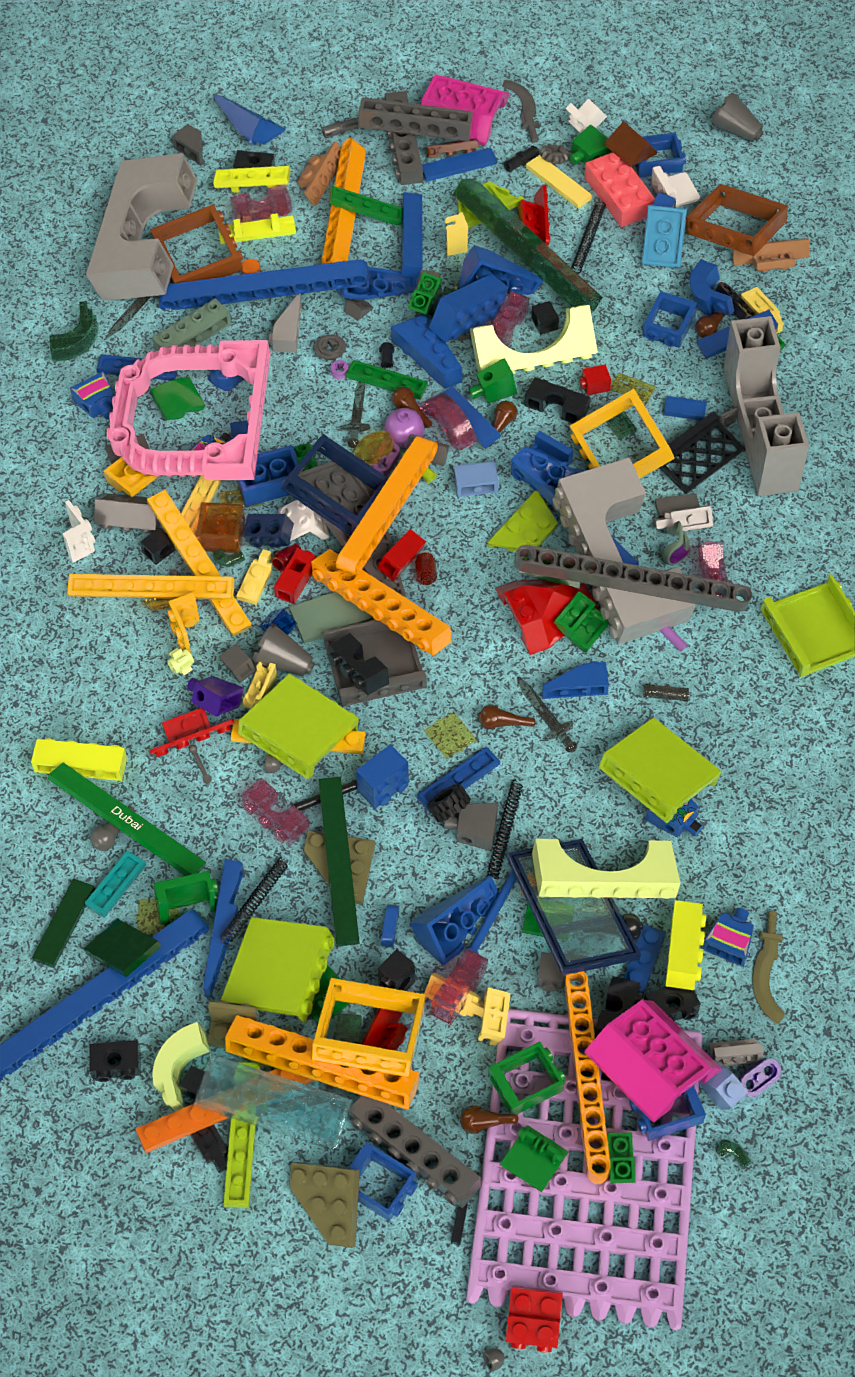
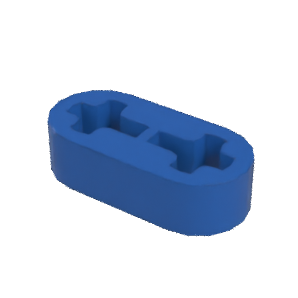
M387 904L381 946L394 947L399 905Z

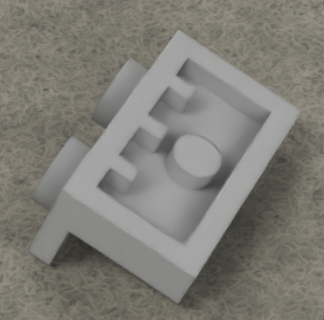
M756 1039L709 1044L710 1057L723 1067L757 1063L762 1059L764 1053L762 1043H757Z

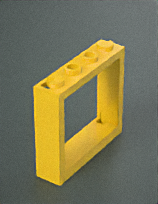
M634 389L570 425L573 434L570 436L575 445H581L582 448L579 449V452L584 460L589 459V469L600 467L582 435L632 406L636 409L659 447L657 451L633 464L639 479L675 459L669 445Z
M331 978L313 1041L312 1060L409 1077L424 1013L425 994ZM335 1001L415 1014L406 1052L327 1039L326 1034Z

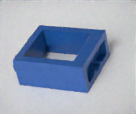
M676 132L643 136L656 151L671 149L673 158L650 162L644 160L635 164L639 178L652 176L653 167L660 166L666 174L683 172V165L686 164V155L682 153L681 140H678Z
M660 291L644 323L642 336L651 341L656 340L665 343L669 347L675 346L680 348L696 315L697 302ZM659 310L685 317L678 331L653 323Z
M694 1085L681 1094L690 1116L652 1128L649 1118L628 1097L632 1111H636L638 1114L637 1124L641 1134L646 1135L648 1141L704 1123L706 1113Z
M366 1142L349 1167L360 1169L359 1178L373 1160L406 1181L388 1209L362 1192H358L359 1203L390 1222L393 1216L398 1217L403 1210L405 1204L402 1202L406 1196H412L418 1186L416 1182L417 1173Z

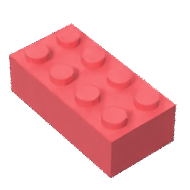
M615 153L586 162V181L600 200L606 204V208L621 228L647 218L648 205H653L655 198L632 167H629Z

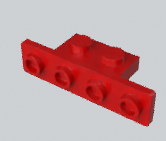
M543 184L534 195V203L523 199L518 203L519 232L536 238L537 252H542L545 247H548L551 240L549 236L550 222L548 221L547 187Z
M202 708L162 722V726L169 743L149 750L150 756L155 754L157 758L168 754L169 748L176 746L177 750L189 746L188 741L197 738L198 742L210 738L209 734L212 732L225 733L231 730L230 726L234 724V720L231 719L211 727L206 712Z
M379 1008L361 1045L397 1051L404 1042L405 1034L408 1030V1027L403 1023H398L403 1012Z

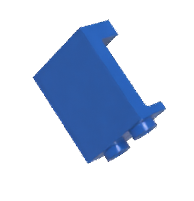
M541 431L535 435V443L530 449L545 454L549 459L559 463L561 461L567 463V466L572 463L573 449ZM511 463V474L518 481L528 483L533 490L538 491Z

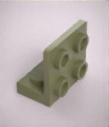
M222 1000L209 1002L208 1009L211 1017V1026L207 1039L210 1047L225 1049V1036L236 1015L259 1022L257 1009L249 1004L231 1005Z

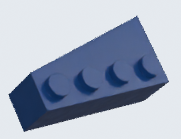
M422 314L392 326L391 341L398 345L407 356L409 355L419 367L427 371L428 375L444 389L462 382V366L448 345L429 329L431 319L428 315Z

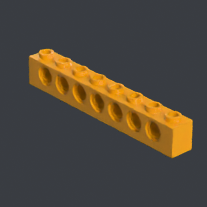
M328 549L311 561L312 575L316 581L323 583L331 591L341 595L346 601L352 602L361 611L367 612L375 620L388 626L390 630L396 631L405 640L417 645L422 651H426L434 656L452 642L449 625L367 572L361 570L358 575H354L337 569L336 561L339 554L331 549Z
M236 1015L225 1036V1052L409 1110L418 1089L419 1072L412 1069L410 1070L409 1077L312 1060L314 1039L299 1035L296 1032L277 1028L273 1025L257 1022L251 1018Z

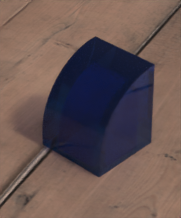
M283 608L271 611L259 627L266 632L273 623L288 635L297 625V622Z

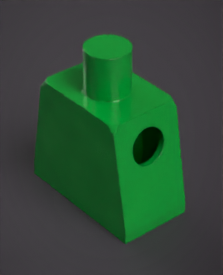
M590 124L572 141L571 155L568 157L572 165H576L579 162L586 164V162L613 153L605 146L608 137Z
M505 358L478 372L476 376L479 384L468 388L472 399L484 396L487 403L518 394L513 372Z

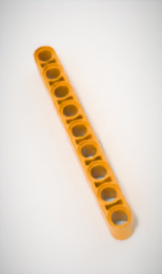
M352 137L345 140L341 147L335 186L359 194L366 149ZM331 205L322 264L348 261L355 212Z
M419 436L413 440L341 550L336 561L337 569L354 575H358L435 457L438 448L437 442Z
M582 971L566 975L565 995L586 1175L590 1182L601 1184L609 1176L610 1158L599 1068L586 1054L578 1051L580 1048L587 1049L595 1039L588 978L586 973ZM579 981L581 985L574 986L571 984V982ZM581 1003L585 1007L579 1009L574 1007L573 1004ZM583 1025L587 1030L579 1031L575 1027ZM583 1071H589L593 1074V1076L584 1077L581 1073ZM586 1094H592L595 1096L596 1099L593 1101H588L584 1098V1096ZM592 1117L596 1118L599 1123L591 1125L586 1120ZM597 1141L602 1147L594 1149L589 1143ZM600 1165L605 1171L596 1173L592 1170V1167Z

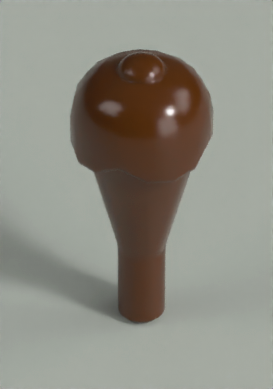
M716 312L709 316H702L696 322V333L701 338L716 333L718 326L726 315Z
M405 386L395 389L391 398L394 406L397 409L410 408L416 411L421 416L424 426L426 428L431 427L432 422L420 409L412 390Z
M501 401L496 406L492 426L500 433L510 422L515 421L518 409L513 402Z
M486 705L478 713L481 726L489 730H495L496 727L513 725L535 726L534 718L517 716L498 708V705Z
M477 1105L466 1107L460 1116L462 1129L470 1134H479L484 1129L500 1124H516L519 1120L517 1114H498L483 1110L481 1106Z

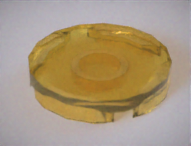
M386 431L370 433L358 443L355 448V455L368 465L379 463L384 455L387 457L393 450L394 440Z

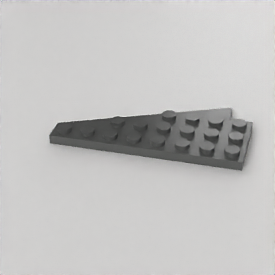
M333 461L302 471L298 475L355 515H358L376 492V490ZM321 517L344 547L351 536ZM387 530L362 570L405 597L406 594L401 576L399 575L392 581L377 569L384 555L393 547L389 531Z

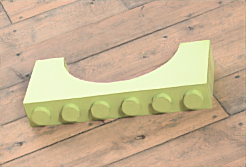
M589 305L566 308L565 325L558 338L548 347L531 353H519L506 347L495 334L493 325L470 328L478 372L503 358L506 359L513 374H515V370L523 368V371H531L537 365L542 364V367H550L556 361L561 360V363L573 362L575 357L580 356V359L592 358V354L598 353Z
M535 839L532 857L539 897L676 898L680 878L671 841L649 840L644 855L645 858L632 868L621 871H600L585 867L571 859L561 848L558 839Z

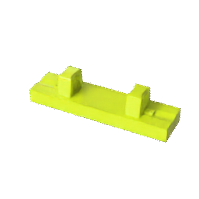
M289 166L216 170L213 184L215 188L231 187L234 193L240 192V187L267 185L269 191L276 190V185L289 183L291 171Z
M278 213L270 214L271 219L240 223V219L232 220L233 224L228 225L231 232L229 236L234 237L236 242L296 234L293 216L278 218ZM218 229L220 243L225 244L222 235Z

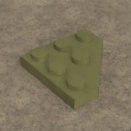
M308 830L304 854L317 869V872L330 886L324 833ZM348 837L355 904L363 905L376 842L375 840Z
M291 1162L290 1189L327 1243L348 1248L356 1247L360 1169Z

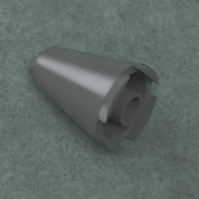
M730 93L724 99L725 103L722 107L719 106L711 119V124L748 141H758L764 133L762 131L763 125L736 94Z
M273 623L268 627L258 644L259 653L254 652L252 662L256 664L262 662L263 666L268 667L270 663L276 664L277 670L299 676H304L305 673L309 675L315 665L312 662L313 657Z

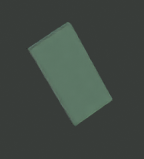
M336 592L289 607L304 644L324 638L323 632L332 628H343L354 623L360 624L374 619L373 616L365 611H361L355 604L346 601Z

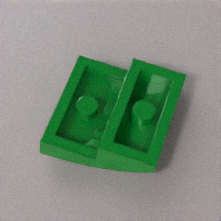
M190 377L168 381L150 390V394L165 421L181 419L185 416V413L201 411L205 407V403Z
M578 592L554 623L574 645L586 653L608 627L609 622L608 619L604 620L601 612L594 608L596 603L581 592Z

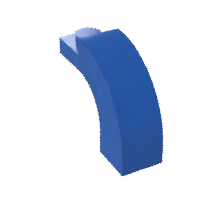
M701 259L690 275V288L693 300L697 302V308L707 315L716 311L730 316L734 312L732 297L712 290L713 286L720 279L717 265Z

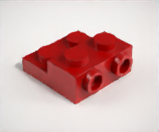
M511 1286L506 1342L511 1343L510 1347L526 1349V1345L537 1346L536 1350L540 1352H552V1348H558L563 1292Z

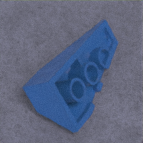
M217 94L214 96L238 132L245 136L246 141L256 145L258 142L265 145L282 134L286 129L228 98Z
M474 245L463 260L459 289L487 275L493 274L509 287L507 292H510L511 295L534 294L543 282V279L491 250Z
M368 267V283L366 285L336 289V292L343 298L356 300L413 293L414 289L416 290L417 279L401 276V271Z
M525 446L511 459V463L553 507V498L559 479L584 472L582 469L576 470L562 461L559 463L549 459L547 455Z
M492 876L483 878L429 908L410 922L418 943L442 965H445L461 953L465 947L462 942L467 934L473 935L477 930L474 927L479 917H486L499 894Z

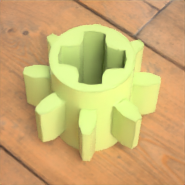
M176 648L169 653L171 658L167 660V664L174 674L180 672V674L186 675L193 670L191 664L194 663V659L187 649L182 651Z

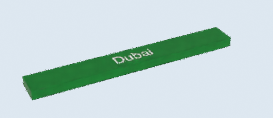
M64 762L48 775L49 781L183 875L199 873L205 867L206 862Z

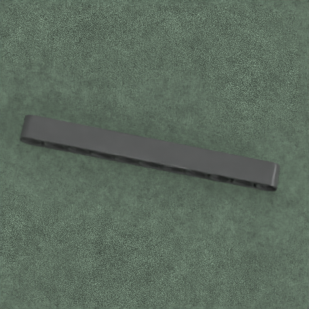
M531 545L520 546L517 549L514 560L515 567L519 571L735 612L744 611L752 598L751 590L744 585ZM526 556L530 560H522L520 557ZM543 560H547V561H549L551 564L546 565V564H544L542 561H543ZM565 564L571 565L572 568H571V569H568V568L564 567V565H565ZM586 568H590V569H592L594 572H593V573H589V572H587L585 569H586ZM611 572L615 574V576L611 577L607 573ZM629 576H633V577H635L637 580H636V581H633V580H630L628 577H629ZM654 580L658 585H654L650 581ZM672 584L678 585L680 589L672 587ZM693 588L699 589L701 593L695 592ZM715 592L721 593L723 597L717 596ZM736 596L742 597L744 601L738 600Z

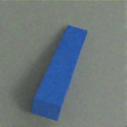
M404 192L401 229V276L419 278L421 269H423L422 194Z
M229 859L224 861L203 985L205 997L209 998L212 996L230 943L222 936V939L228 943V945H225L221 941L220 935L223 934L225 928L238 912V906L234 905V901L244 874L243 863Z

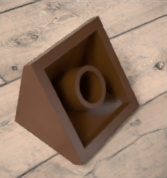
M624 121L605 142V146L629 167L657 154V151L650 143Z

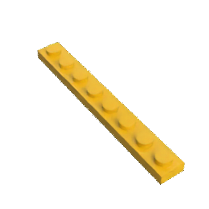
M163 490L148 498V505L194 576L221 577L167 491ZM234 596L233 600L209 599L232 636L252 627L251 622Z
M69 574L67 595L71 597L176 599L193 593L196 599L233 600L235 579L233 577Z

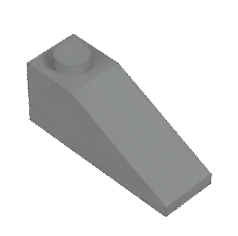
M296 295L275 322L273 333H269V345H273V352L297 353L302 310L301 295Z

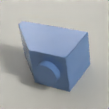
M716 1062L722 1068L721 1071L706 1083H703L701 1080L698 1083L721 1110L730 1109L748 1091L731 1071Z

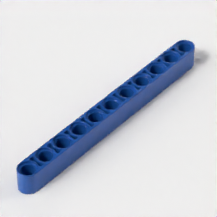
M358 259L168 284L166 294L159 295V307L162 310H181L202 307L215 298L221 304L364 286L368 283V264L366 261Z
M195 910L186 912L152 936V938L159 941L161 948L128 977H124L111 968L106 969L0 1045V1081L4 1080L3 1077L5 1075H11L22 1067L26 1060L29 1059L30 1061L43 1052L44 1047L47 1045L51 1046L61 1039L65 1032H70L82 1024L83 1019L86 1017L90 1018L100 1011L104 1004L107 1002L109 1004L121 996L122 991L125 989L129 990L139 983L143 976H148L160 968L161 963L164 961L168 962L180 953L179 950L192 945L199 939L200 935L207 934L209 926Z

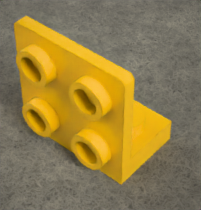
M193 593L168 601L170 610H167L171 630L178 638L179 649L182 651L187 649L190 654L191 650L185 627L189 628L200 622L197 602Z

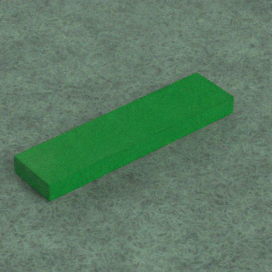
M333 185L330 188V205L396 226L401 225L403 208Z
M353 360L346 372V378L392 392L399 387H408L415 394L414 398L419 400L423 397L428 386L427 381Z

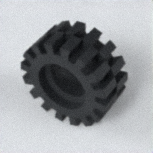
M457 783L447 787L444 791L442 790L439 795H435L434 799H431L430 803L427 804V808L437 822H443L448 820L449 817H454L456 813H460L461 809H464L470 803L471 798L463 786Z

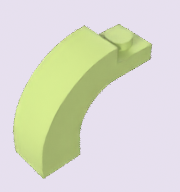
M198 1022L178 1030L167 1039L159 1050L154 1062L153 1084L162 1093L165 1104L167 1106L170 1105L175 1111L185 1108L179 1087L183 1068L192 1059L210 1052L205 1030Z

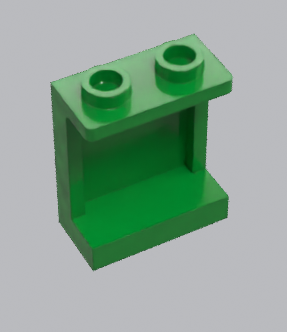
M209 871L154 883L155 903L161 925L170 923L169 910L204 901L208 902L210 912H215V903L218 902V888L215 878L211 879Z

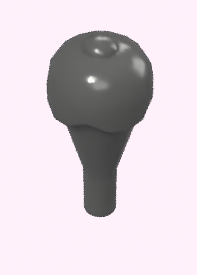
M128 806V808L135 812L132 806ZM109 822L104 825H98L90 834L91 844L97 850L108 851L116 844L115 839L120 830Z

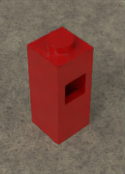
M409 529L384 555L377 569L394 581L418 556L427 541Z
M296 549L274 585L276 598L291 604L296 603L312 576L311 561L316 559V555L308 550Z

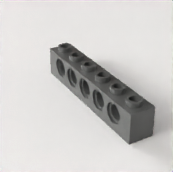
M407 91L385 93V100L409 103ZM387 131L388 139H392L389 143L390 151L394 152L392 154L393 166L397 165V168H395L396 179H400L401 185L423 183V169L416 135Z
M361 98L359 106V127L470 141L473 111Z
M361 1095L348 1109L351 1119L350 1123L357 1130L361 1131L363 1129L366 1131L373 1143L376 1145L382 1144L386 1147L387 1153L393 1159H401L406 1163V1167L424 1178V1182L431 1189L441 1191L444 1194L445 1200L451 1205L457 1204L463 1208L480 1189V1176L387 1103ZM372 1118H381V1120L378 1123L370 1122ZM392 1132L400 1133L396 1138L388 1137ZM412 1146L419 1148L414 1153L407 1152V1149ZM430 1161H435L438 1163L433 1168H428L425 1166ZM449 1176L457 1178L453 1183H447L444 1180Z

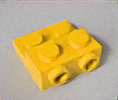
M122 457L103 471L106 482L119 492L123 490L131 498L158 478L155 475L149 474L147 476L133 470L125 463Z

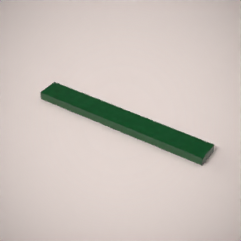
M341 777L318 779L336 947L358 945L360 941Z

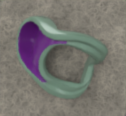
M680 521L675 522L668 529L669 533L679 535V541L669 544L661 552L663 561L669 565H675L683 561L690 553V542L687 534L683 531ZM683 537H685V547L683 544Z

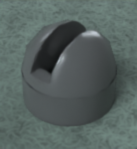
M266 755L265 773L277 772L280 769L281 762L271 755Z
M493 1348L483 1352V1359L491 1372L502 1367L505 1357L500 1349Z

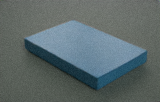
M648 205L642 255L643 265L680 268L687 209Z

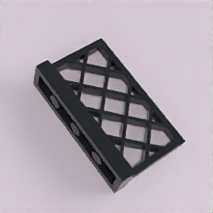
M714 411L668 444L675 459L659 467L685 494L689 493L746 449L718 421L719 416ZM717 429L722 434V438L711 437V432ZM697 442H708V449L697 448ZM711 442L721 443L722 451L711 450ZM725 444L733 445L738 450L726 452ZM682 453H693V460L682 459ZM697 453L707 454V462L696 461ZM711 455L722 456V462H711ZM678 463V471L670 470L666 465ZM682 464L693 465V473L682 472ZM696 466L707 467V473H696ZM681 477L692 478V484L687 487L681 481Z

